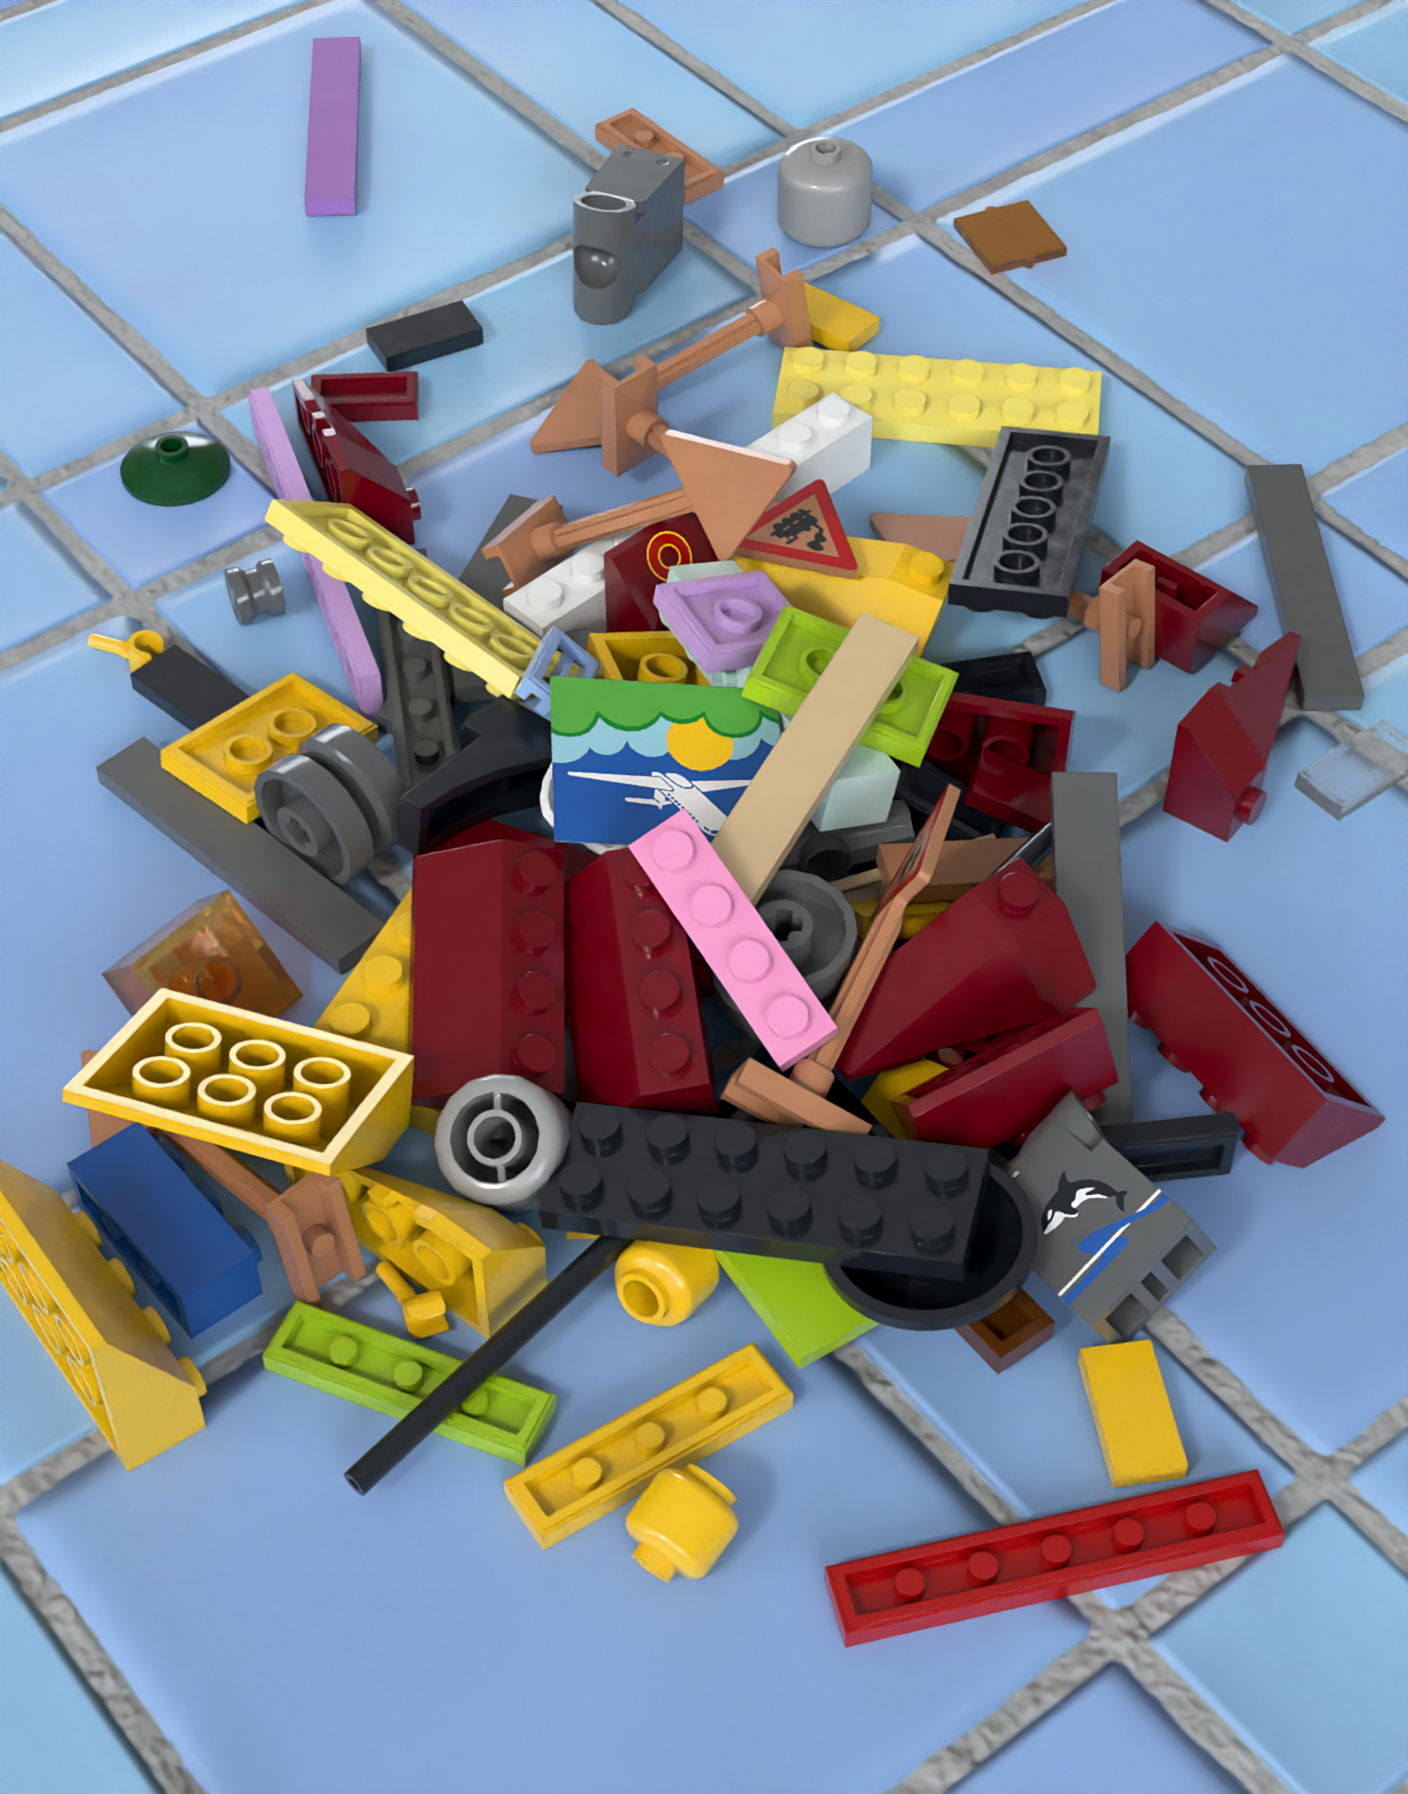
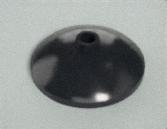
M990 1163L991 1168L964 1282L844 1267L823 1263L822 1267L830 1285L840 1298L863 1316L878 1323L913 1331H937L964 1326L976 1322L1000 1309L1015 1296L1028 1279L1038 1248L1037 1223L1033 1207L1019 1184L1002 1169Z

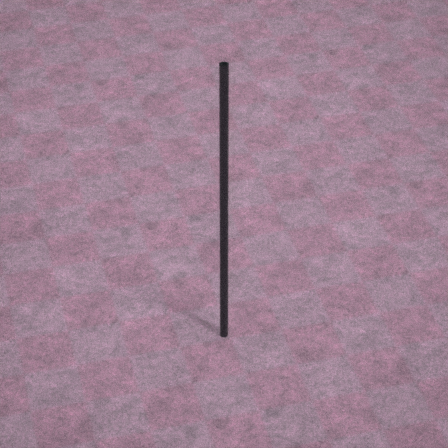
M1051 819L989 876L1018 857H1021L1034 870L1052 853ZM795 1064L784 1072L778 1070L777 1073L789 1078ZM737 1108L727 1118L758 1123L764 1122L740 1108ZM600 1235L344 1473V1477L349 1485L362 1496L370 1491L616 1261L620 1254L635 1240Z

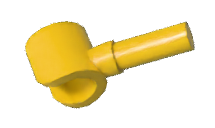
M151 630L135 632L128 641H121L96 633L90 634L88 638V645L90 647L129 659L131 672L152 660V657L155 658L164 652L162 637Z
M385 1260L377 1265L376 1273L395 1295L397 1302L402 1308L405 1324L412 1339H421L449 1330V1325L444 1315L446 1306L439 1288L416 1295L413 1287L405 1281L390 1261Z

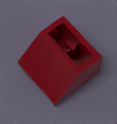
M1138 540L1102 568L1100 586L1135 559L1155 566V655L1188 674H1191L1257 615V605Z

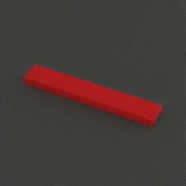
M1258 1469L825 1566L824 1580L846 1648L1280 1548L1283 1544L1285 1532Z

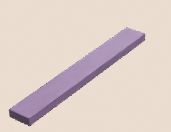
M269 387L250 390L248 398L254 435L278 498L313 501ZM299 551L359 713L366 719L376 718V714L384 703L380 672L344 581L335 579L322 570L323 562L312 554Z

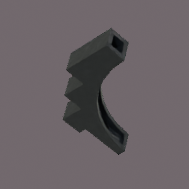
M503 694L482 710L472 712L464 721L460 730L461 752L457 751L451 754L440 768L421 782H415L410 785L401 796L398 804V813L400 815L398 845L418 856L452 834L496 816L541 806L540 793L542 781L552 763L551 722Z

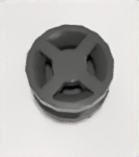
M271 558L260 560L255 568L245 571L238 567L224 570L228 595L239 625L251 623L255 616L268 613L274 617L286 613L282 586Z

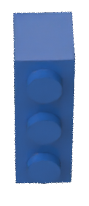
M135 1122L67 1163L80 1208L87 1213L96 1227L191 1339L263 1293L257 1264L263 1260V1256L257 1242L244 1226L239 1225L233 1229L224 1219L223 1209L218 1198L204 1181L194 1185L185 1174V1167L178 1152L166 1138L156 1141L141 1123Z

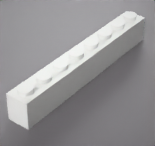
M832 392L745 448L796 462L797 469L773 501L781 502L817 479L823 480L829 494H832L870 469L873 417ZM647 526L593 542L504 598V613L540 639L553 626L563 633L574 629H590L599 633H607L604 553Z

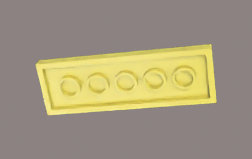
M784 347L773 408L772 430L834 392L873 417L872 438L995 448L1002 426L1098 435L1102 371H1090L1077 367L1066 369L1039 367L1025 363H988L972 359L925 358L920 355L873 354L867 351L821 350L815 347Z
M272 499L264 520L284 534V543L300 552L312 554L323 562L322 570L335 579L350 582L363 591L361 597L366 603L377 609L393 613L404 621L402 627L406 632L416 638L431 641L445 651L443 657L447 662L457 668L474 672L487 682L486 689L496 697L503 694L515 702L520 701L521 697L515 691L541 641L538 636L349 503ZM557 650L542 678L546 682L561 655ZM573 662L566 677H576L581 667ZM531 693L527 698L538 697L535 694Z

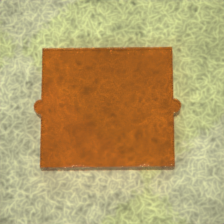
M1028 200L996 208L988 206L984 211L956 217L953 221L955 230L991 275L1021 267L1033 268L1034 264L1064 257L1067 254L1066 245Z

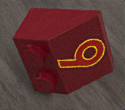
M694 512L650 524L604 553L607 633L670 631L662 623L659 610L653 604L656 585L667 582L670 566L720 561L698 516Z

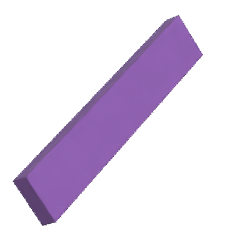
M360 37L313 38L304 199L306 216L309 217L356 214L361 78Z

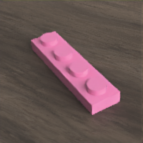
M685 808L628 846L782 1072L840 1034L838 1027Z

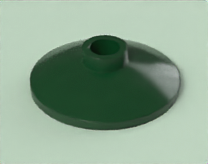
M174 431L149 437L131 448L122 460L120 475L126 491L137 500L155 506L176 507L199 502L216 493L227 481L231 464L227 450L214 438L197 432Z

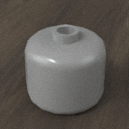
M820 136L804 139L788 148L780 158L778 166L777 217L778 223L787 236L804 245L824 248L846 245L862 236L870 226L873 165L865 150L849 140Z
M494 1073L471 1080L449 1098L437 1119L434 1148L440 1171L456 1192L478 1204L490 1207L496 1211L515 1213L537 1209L540 1207L550 1176L564 1159L570 1139L569 1124L572 1113L559 1097L522 1076Z

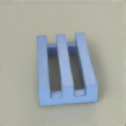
M554 626L541 639L515 691L524 701L531 693L535 694L539 700L534 709L543 716L549 712L551 705L550 676L547 682L542 678L557 647L563 652L559 656L550 676L566 677L573 661L581 666L576 677L595 678L600 667L599 661Z

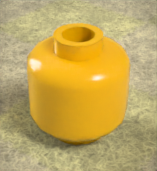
M635 1240L620 1254L614 1267V1278L621 1305L631 1316L644 1323H650L659 1327H672L688 1319L713 1294L720 1279L719 1262L714 1251L711 1249Z
M688 1463L683 1471L673 1468L662 1469L657 1473L627 1515L626 1527L628 1533L639 1544L632 1553V1558L644 1569L665 1583H669L675 1573L688 1579L698 1580L704 1578L738 1531V1517L731 1508L737 1498L720 1481L693 1464Z

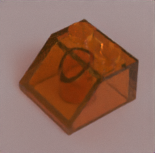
M229 889L198 899L101 974L132 1017L161 988L276 1018L303 996Z

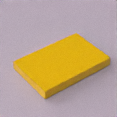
M292 672L160 750L161 767L245 824H248L261 816L254 792L255 781L260 772L281 757L291 753L296 754L301 742L331 723L349 726L368 738L373 744L378 742V725Z

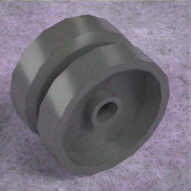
M331 723L322 727L299 744L296 754L291 753L281 757L257 775L254 785L256 803L267 829L275 839L336 886L346 884L367 868L373 855L385 853L398 844L400 819L398 804L401 796L406 791L404 782L388 758L368 738L349 726Z
M789 869L778 870L754 908L819 1002L826 1009L832 1004L858 952V932L854 909L838 888L817 875ZM711 969L714 1003L727 1023L746 1036L760 1040Z

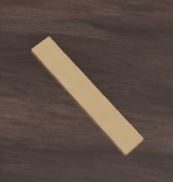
M862 613L710 843L753 907L756 906L917 653L919 636Z

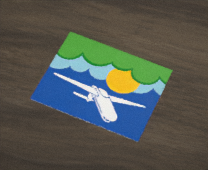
M550 676L554 841L630 845L685 808L705 838L711 843L779 740V711L742 697L743 688Z

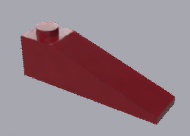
M303 378L292 380L297 423L327 501L353 505L406 544L414 545L413 521L421 520V509L415 488H405L397 467Z
M1292 631L1288 632L1261 651L1253 668L1244 664L1237 668L1231 679L1233 684L1230 687L1220 682L1213 685L1178 723L1163 806L1164 812L1225 842L1231 839L1243 823L1252 825L1256 821L1267 798V792L1263 791L1262 788L1291 685L1301 635Z
M1018 857L968 890L886 959L834 1068L847 1082L922 1061L924 1055L929 1052L961 1043L964 1044L965 1048L986 1043L988 1036L1018 1027H1022V1030H1025L1067 1007H1073L1095 991L1097 984L1065 903L1021 857ZM830 1006L825 1009L827 1013L830 1009Z

